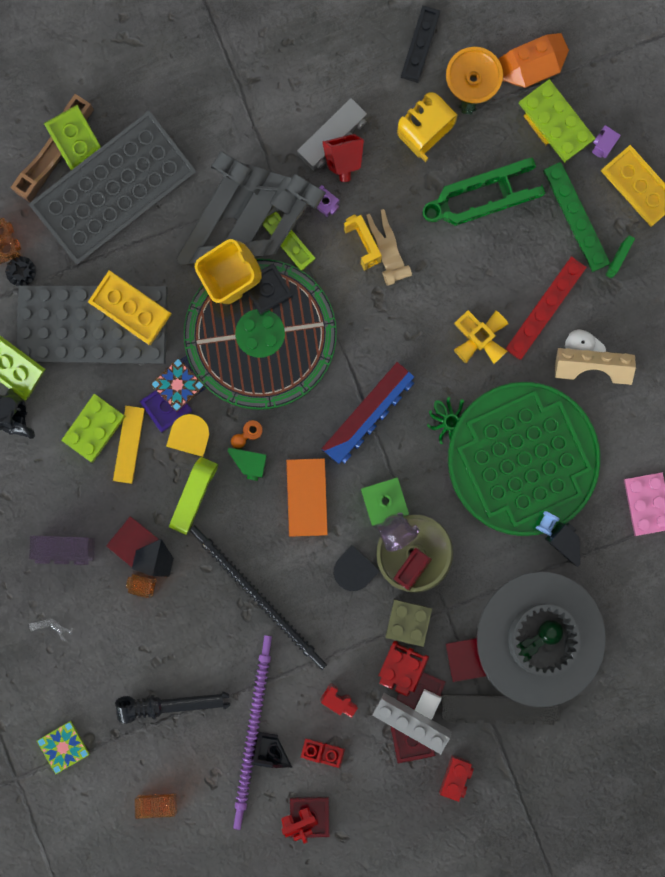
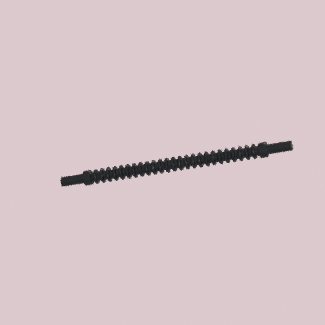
M194 525L189 531L202 543V547L205 550L208 549V554L211 553L212 558L215 557L216 562L219 561V565H223V569L228 570L227 574L230 573L231 578L234 577L235 582L238 581V585L243 586L242 590L246 589V594L249 593L250 598L253 597V601H257V605L262 606L261 610L265 609V614L268 613L269 618L272 617V621H276V625L281 626L280 630L283 629L284 634L287 633L288 638L291 637V641H295V645L300 646L299 650L302 649L303 654L306 657L309 656L323 670L327 664L314 651L315 648L312 645H308V641L305 642L304 637H300L301 633H296L297 629H293V625L290 626L289 621L286 622L285 617H281L282 613H277L278 609H274V605H270V601L267 602L266 597H262L263 593H259V589H255V585L252 586L251 581L248 582L247 577H243L244 573H240V569H236V565L233 566L232 561L229 562V558L224 557L225 553H221V549L218 550L217 545L214 546V542L210 538L208 539Z

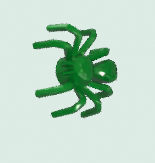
M447 397L446 401L450 414H448L444 403L439 400L434 402V410L436 414L444 418L437 417L431 410L429 411V415L433 419L443 423L437 426L427 424V427L432 430L444 427L439 435L440 444H443V436L447 430L449 431L450 440L452 431L459 419L458 416L462 411L463 399L460 400L459 408L455 415L450 397Z

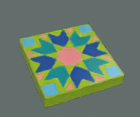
M72 721L37 740L55 775L90 755Z

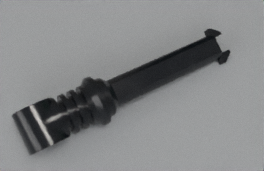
M222 692V694L162 700L151 695L150 698H147V701H145V698H142V701L137 699L136 702L130 696H123L116 700L115 706L117 720L120 723L127 724L133 722L137 716L138 718H141V716L146 718V715H148V717L156 719L162 713L222 707L227 709L230 706V702L223 703V698H229V694Z

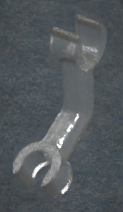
M54 619L29 623L30 631L46 627L53 628L59 633L60 639L63 641H67L63 637L64 631L73 634L70 629L62 627Z

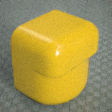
M233 239L224 241L197 259L195 263L197 275L212 301L216 303H234L243 296V293L256 286L262 279L260 266L252 252L244 243Z

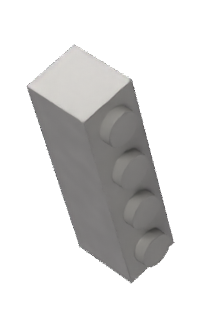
M350 98L297 150V155L313 171L316 168L320 169L326 163L322 141L352 135L357 128L360 130L367 123V113Z
M383 693L372 716L439 754L443 752L451 737V730L425 717L386 693Z

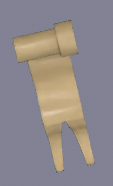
M382 209L380 211L386 238L383 237L375 226L371 215L367 214L366 216L382 255L381 260L386 271L382 272L386 285L389 286L395 284V281L412 276L409 265L404 266L394 233L389 226L385 210Z

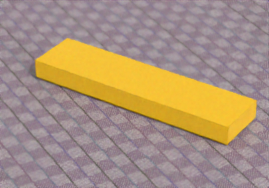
M125 406L124 415L126 417L122 424L113 481L133 484L145 408Z

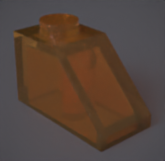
M132 574L131 577H128L126 583L128 593L144 598H152L157 578Z

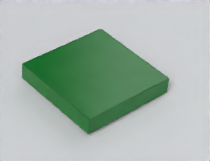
M629 235L621 243L606 272L607 277L612 279L619 271L635 240L634 237Z

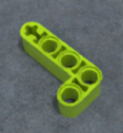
M200 457L196 461L169 528L184 535L188 534L207 487L213 479L219 464L204 457Z

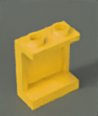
M362 215L348 217L344 223V232L346 234L353 230L357 231L368 253L361 257V266L365 271L381 263L382 255Z

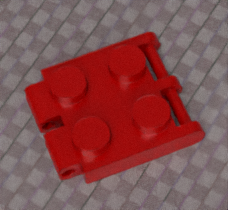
M394 641L378 675L382 677L379 684L392 690L395 684H397L395 691L408 697L411 691L415 692L429 656L414 652V649L405 648L399 645L397 641ZM396 648L407 652V654H404V653H402V652L396 650ZM412 655H413V656H416V657L422 659V661H420V660H418V659H415V658H413V657H411V656H412Z

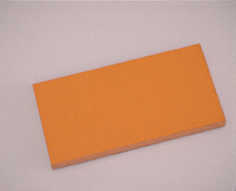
M325 458L286 460L289 537L328 535Z

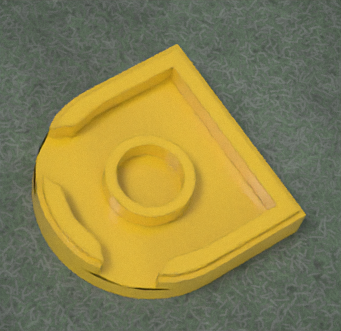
M195 414L180 416L171 427L166 447L203 457L209 438L207 423Z

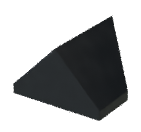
M159 539L136 550L132 569L150 576L169 577L174 558L163 540Z
M259 732L253 765L269 768H292L278 739V735Z

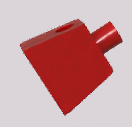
M352 134L322 141L328 169L339 175V181H350V172L361 168L364 139Z

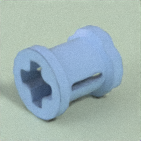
M544 511V517L540 525L536 526V529L551 536V531L555 523L559 521V518Z

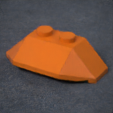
M562 33L544 35L516 47L498 58L503 69L502 81L527 88L559 74L569 51Z

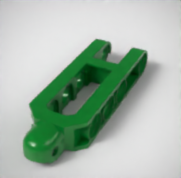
M528 158L444 186L439 198L427 203L423 207L422 214L428 222H436L443 219L457 226L540 198L546 193L543 184L540 187L530 190L527 188L513 193L508 179L536 168L534 159ZM498 182L503 199L494 202L489 201L486 205L477 208L471 207L468 211L459 214L450 211L448 206L450 198Z

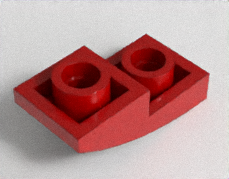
M306 738L300 758L340 768L345 749Z

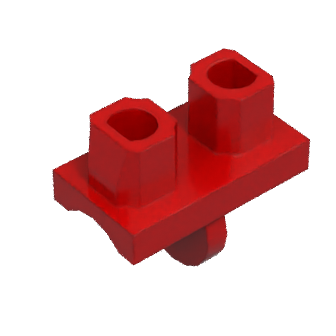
M308 808L299 811L302 821L297 823L294 822L292 815L281 818L283 825L281 830L286 838L294 835V841L302 839L304 844L308 842L307 836L313 834L309 828L318 825L317 819Z

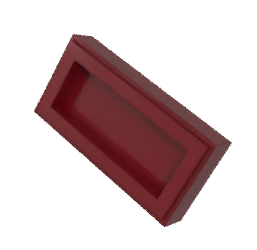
M415 547L393 579L410 591L432 559Z

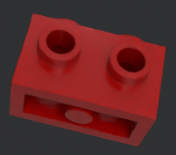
M451 756L439 790L441 796L458 802L460 797L464 798L467 790L465 786L466 780L471 778L474 768H471L472 764L470 761Z

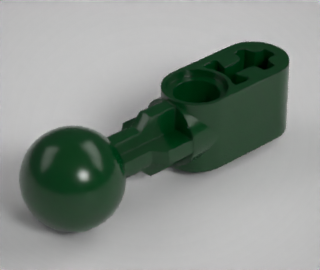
M554 620L543 622L539 627L538 635L532 639L527 638L516 645L517 648L521 649L519 655L524 656V661H529L542 645L557 644L563 637V628Z

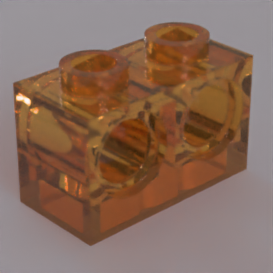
M4 218L0 219V228H4V233L0 235V264L21 256L19 250L22 249L18 239L14 240L12 233L15 231L11 222H7ZM11 245V250L8 253H3L4 246Z
M176 793L138 795L135 798L136 819L175 817L177 814Z

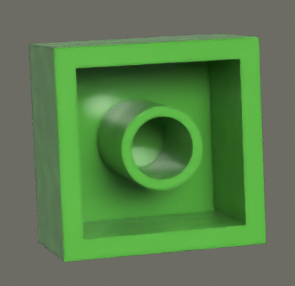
M398 477L361 489L372 526L409 515Z

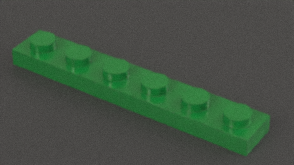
M559 162L544 169L543 172L592 273L610 265V261L562 163Z

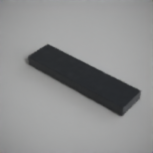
M422 5L401 78L419 83L440 10Z

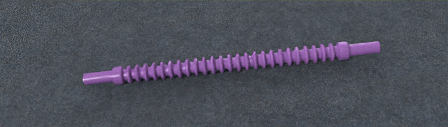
M268 635L264 636L262 654L259 655L258 659L260 661V664H258L259 669H257L259 674L256 675L258 680L255 681L257 683L254 686L256 691L253 692L255 697H252L254 702L251 703L253 708L250 709L252 711L250 713L251 719H249L251 723L248 724L250 729L247 730L249 735L246 736L248 741H245L247 744L244 747L246 752H243L245 757L242 758L244 763L241 764L243 768L241 769L242 774H240V777L242 778L239 780L241 784L238 785L240 790L237 791L239 796L236 797L238 801L235 802L236 814L233 829L241 830L243 813L247 808L245 801L248 800L246 795L249 794L247 792L250 789L248 784L251 783L249 781V778H251L250 773H252L250 768L253 767L251 764L254 761L252 757L255 756L253 751L256 750L254 745H257L255 742L258 739L256 734L259 733L257 729L260 728L258 726V723H260L259 718L261 717L259 713L262 712L260 707L263 706L261 701H264L262 698L265 695L263 690L266 689L264 684H267L265 679L268 678L266 673H268V663L271 660L269 653L272 636Z

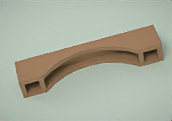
M74 94L64 111L78 105L87 121L94 109L89 102ZM52 137L49 138L40 153L19 174L11 186V189L28 202L34 199L62 158V154Z

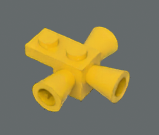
M469 310L454 323L469 339L454 349V352L465 363L469 361L477 349L481 351L484 348L493 364L508 352L493 341L496 336L494 333L508 325L507 320L498 311L495 310L486 324L480 323Z

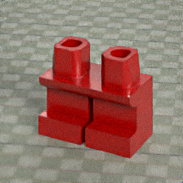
M330 683L320 698L321 703L340 716L342 713H345L352 718L358 709L357 705L350 701V695H344L343 697L338 695L337 686Z

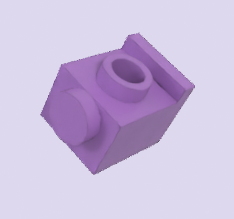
M605 125L593 142L596 146L592 153L597 157L606 158L621 135Z
M321 185L319 188L326 192L323 199H329V203L324 204L321 200L317 210L328 217L330 214L334 215L339 209V199Z

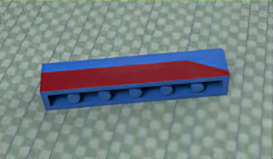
M396 362L321 449L336 463L340 464L343 462L345 464L352 456L350 451L354 447L358 449L364 442L362 439L366 433L370 435L377 427L375 425L379 418L383 420L389 413L387 409L390 405L393 404L395 406L401 400L400 394L404 389L408 391L414 385L412 381L414 376Z

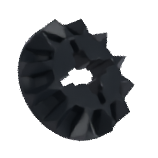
M19 256L12 258L7 263L5 273L7 279L13 285L26 286L34 280L36 267L29 258ZM16 265L20 266L21 268L25 267V270L23 271L24 278L20 274H16V272L18 271Z

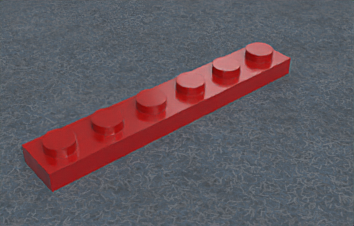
M572 256L505 350L519 360L523 358L587 268Z

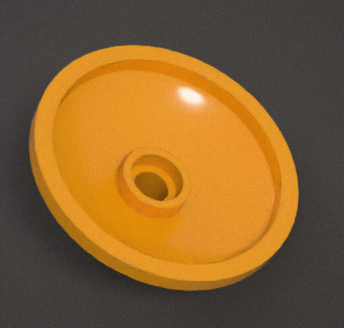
M468 47L458 51L451 58L446 69V82L452 94L461 101L472 104L482 103L491 99L500 89L503 80V69L500 61L491 51L481 47ZM474 76L477 80L473 82L470 80V77Z

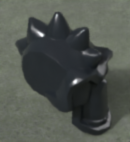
M9 389L6 395H0V431L3 430L9 433V435L14 434L33 439L35 437L34 430L26 427L25 417L28 413L26 412V404L12 389Z

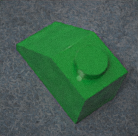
M228 448V453L241 472L247 475V479L258 481V478H263L267 455Z

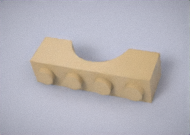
M558 348L555 361V378L574 380L584 371L601 370L611 377L613 383L632 385L636 369L635 355Z

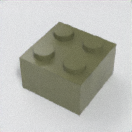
M394 599L385 638L424 647L432 608Z

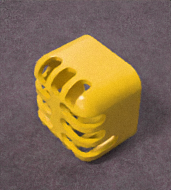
M429 92L424 95L422 101L419 100L413 109L410 108L407 111L405 117L402 116L399 119L397 134L418 158L421 157L427 162L428 157L425 153L454 127L458 115L438 94ZM420 107L424 110L422 114L419 112ZM412 115L421 123L420 126H416L412 122Z

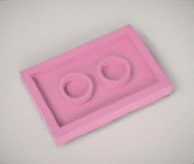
M663 472L624 479L634 536L665 531V482Z

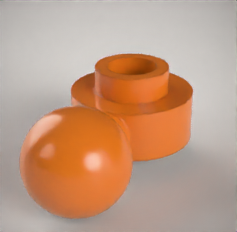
M254 420L248 421L243 427V433L235 434L231 438V445L235 449H241L245 446L247 439H258L262 434L261 424ZM250 427H255V428H256V432H255V433H251V432L249 431V428H250Z

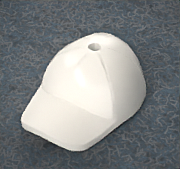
M573 330L565 341V347L569 349L606 352L604 344L585 330Z

